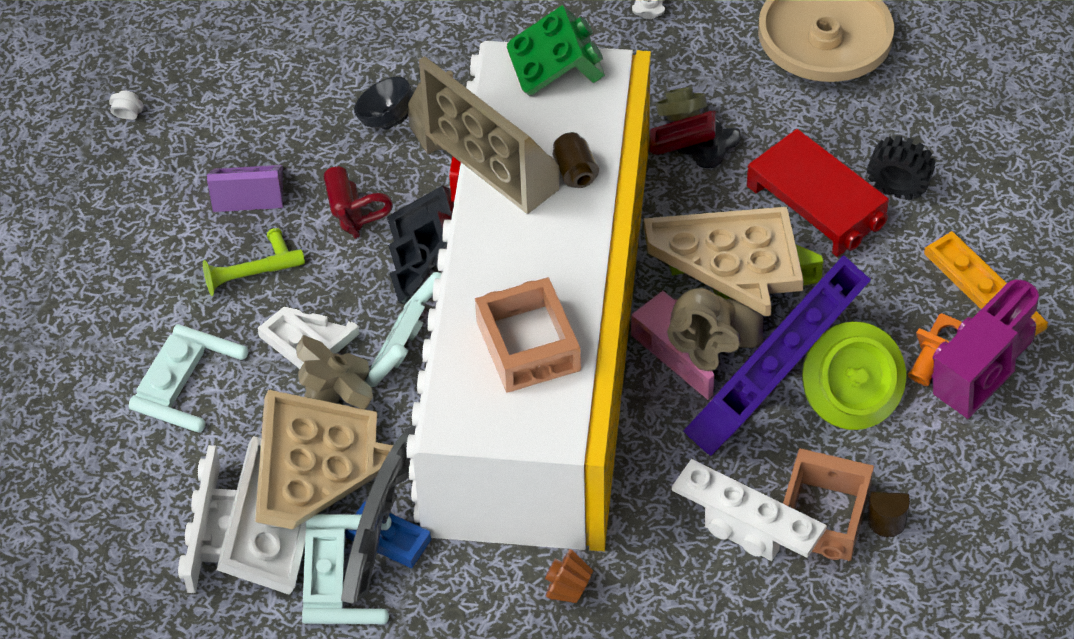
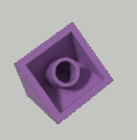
M283 165L216 168L207 174L213 212L283 208Z

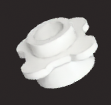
M636 0L632 6V11L644 19H654L664 14L665 7L662 5L664 0Z

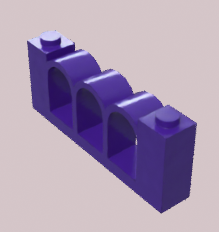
M843 255L690 422L683 432L711 456L745 422L871 279Z

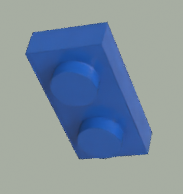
M364 501L355 515H362L366 501ZM390 513L391 527L388 530H381L377 553L412 569L430 543L431 532ZM345 530L346 538L354 541L357 530Z

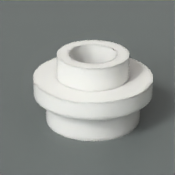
M120 91L111 95L109 100L111 113L123 119H136L144 106L139 97L130 91Z

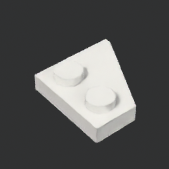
M283 307L258 327V334L261 339L300 369L304 362L297 358L296 346L303 335L323 342L333 354H337L359 335V327L357 324L349 321L346 326L330 323L327 316L314 313L305 314L297 309Z

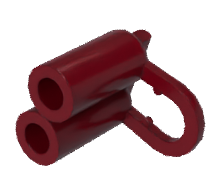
M335 166L324 172L323 177L331 213L335 218L339 219L341 229L352 234L355 239L359 238V230L364 224L382 219L392 211V200L386 194L373 193L359 198L356 184L349 181L345 168ZM372 202L385 203L381 210L369 212V214L363 216L361 207Z

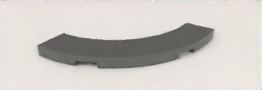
M411 426L399 437L384 460L373 483L351 549L341 601L354 604L368 595L373 566L379 547L382 523L385 524L397 498V493H395L396 485L406 481L409 477L411 458H407L406 454L407 440L409 434L415 435L416 426Z

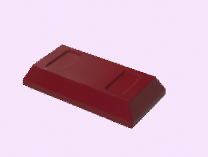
M715 110L650 129V153L660 155L714 139L716 131Z

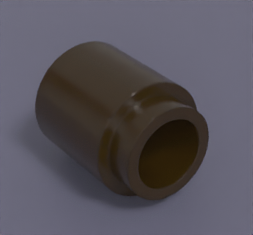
M575 132L565 133L554 141L552 155L559 165V172L564 183L572 188L589 186L598 176L599 167L587 141Z

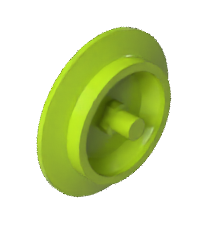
M844 322L827 329L808 350L803 363L802 383L810 406L824 421L842 429L861 430L881 423L896 409L905 390L906 366L898 345L885 331L864 322Z

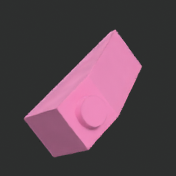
M662 291L631 314V336L709 400L713 396L714 389L713 371L699 370L691 361L689 353L678 351L669 341L667 330L670 325L671 312L677 299L671 298Z

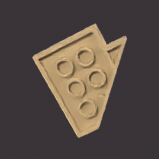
M787 207L644 218V232L648 254L764 316H771L769 294L803 291V276Z
M268 390L264 398L255 522L294 529L376 478L384 460L393 445L376 442L377 412Z

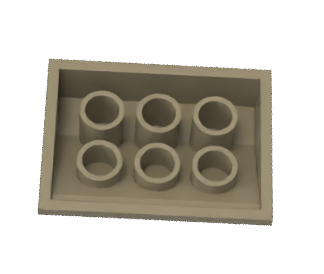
M424 56L419 59L425 135L526 214H529L559 191V165L554 158L548 155L525 132Z

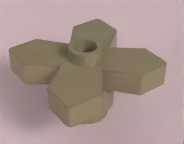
M303 335L296 346L297 358L304 362L298 372L299 383L305 386L306 389L304 397L336 404L342 397L346 403L366 410L373 398L372 387L365 382L369 374L368 361L350 353L343 355L333 354L323 342Z

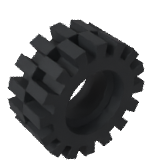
M891 136L886 137L884 141L880 140L874 149L867 167L869 181L875 182L874 187L877 190L884 188L883 194L889 195L890 192L894 193L897 198L904 195L906 200H912L913 195L916 198L921 197L922 193L926 192L936 167L934 166L936 163L935 158H931V151L929 149L923 151L925 145L920 142L914 145L912 144L914 139L909 137L907 141H903L902 136H896L894 140Z

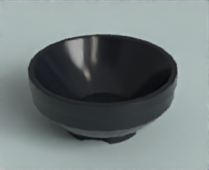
M397 76L375 83L357 100L354 107L356 117L367 127L385 130L403 123L408 117V103L413 96L411 85L405 78Z

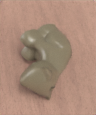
M703 288L691 289L682 294L675 302L667 334L669 341L678 351L689 353L691 361L699 370L711 371L715 370L719 365V352H734L738 350V347L754 348L762 344L764 340L763 315L734 299H724Z

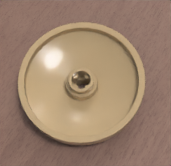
M766 0L760 12L758 35L765 53L782 69L805 79L838 82L866 75L883 63L892 47L894 22L888 7L882 0Z

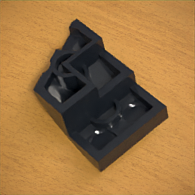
M440 186L387 216L394 240L388 246L396 269L390 273L398 303L404 305L436 264L439 249H447L448 242H443V224L445 219H452L454 202H451V190L446 186Z

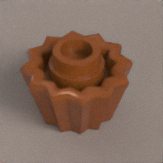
M569 549L562 561L555 558L545 576V580L551 582L545 596L549 599L577 603L588 584L593 570L572 549Z

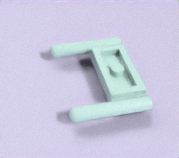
M434 272L404 305V310L399 314L370 367L372 370L365 379L369 386H377L393 367L398 368L408 352L404 345L407 339L412 341L421 329L423 322L418 319L425 308V303L433 296L434 279H440L441 273Z
M177 324L174 327L173 334L169 335L136 389L137 394L131 397L129 409L198 433L202 432L206 426L203 418L171 408L204 354L205 348L240 360L247 357L248 348L244 345Z
M317 514L306 521L303 624H386L388 622L389 613L386 609L343 608V601H341L344 583L345 530H357L362 515ZM388 517L385 524L382 523L381 530H388L391 527L390 517Z

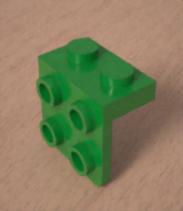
M561 5L507 43V50L523 92L527 95H533L574 67L593 83L605 76L600 64L603 56L598 47L591 41L590 35L593 34V31L584 17L580 16L577 18L564 5Z

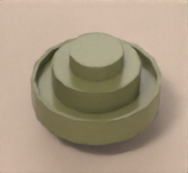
M692 87L665 92L666 99L656 102L658 115L666 116L668 121L674 122L701 114L700 109L707 107L705 93H693Z

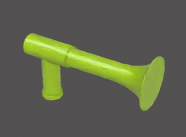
M273 228L267 232V238L271 242L275 255L226 267L212 266L206 260H203V272L209 293L213 296L214 290L219 285L233 279L304 265L303 252L301 249L289 252L282 237L281 229Z

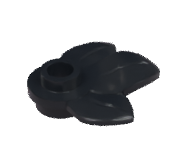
M716 118L714 139L677 149V151L682 154L691 155L699 167L714 168L722 163L726 150L739 144L741 139L739 128L723 129L720 121Z

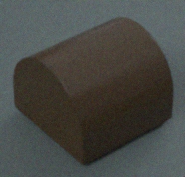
M870 493L868 524L874 533L882 537H895L904 531L910 504L909 494Z

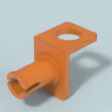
M941 313L938 315L930 332L918 329L916 335L922 351L908 373V377L911 380L924 386L930 385L934 372L933 355L941 343L945 341L950 342L939 337L938 334L945 327H954L958 330L962 323L961 321Z

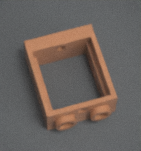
M549 277L536 281H527L516 287L489 292L484 296L475 298L476 322L506 393L581 371L580 346ZM546 307L560 340L509 355L495 321Z
M799 448L783 504L796 509L803 484L857 496L847 534L826 529L812 552L822 554L824 557L832 560L844 559L851 561L871 489L874 465Z

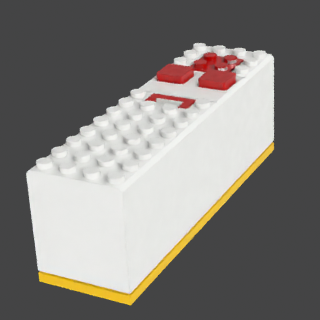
M484 41L480 44L479 55L472 54L470 74L475 76L473 81H467L466 88L530 136L552 158L553 144L559 136L569 132L578 133L587 141L599 167V174L589 186L572 188L564 183L559 172V191L529 214H526L452 156L449 178L451 202H454L452 219H445L443 224V242H448L447 249H439L438 271L443 272L440 279H434L433 301H437L436 308H430L428 314V331L432 333L431 338L425 339L423 344V362L427 363L425 371L420 370L418 374L417 392L421 394L420 402H414L412 410V425L416 426L415 435L409 434L407 440L406 454L407 458H411L409 480H413L411 499L415 502L414 522L420 523V527L430 531L431 538L586 550V546H589L591 551L605 552L649 151L651 51L636 50V55H633V50L598 48L603 56L600 64L605 76L595 83L591 82L574 67L535 94L527 95L522 91L507 50L508 42ZM549 277L580 346L581 371L506 393L476 322L475 298L484 296L489 292L516 287L527 281H536ZM546 307L495 321L509 355L560 340Z

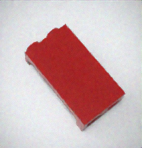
M795 129L748 164L746 186L756 194L766 188L832 240V254L836 257H839L846 250L853 251L856 249L863 237L871 231H879L888 219L889 198L799 129Z

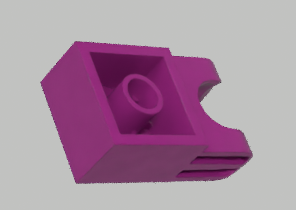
M1018 279L1008 282L973 318L967 317L961 323L957 334L949 343L945 341L936 349L933 355V395L965 418L969 419L1015 372L1016 359L1033 342L1036 333V323L1031 317L1037 310L1039 293L1035 286L1027 281Z

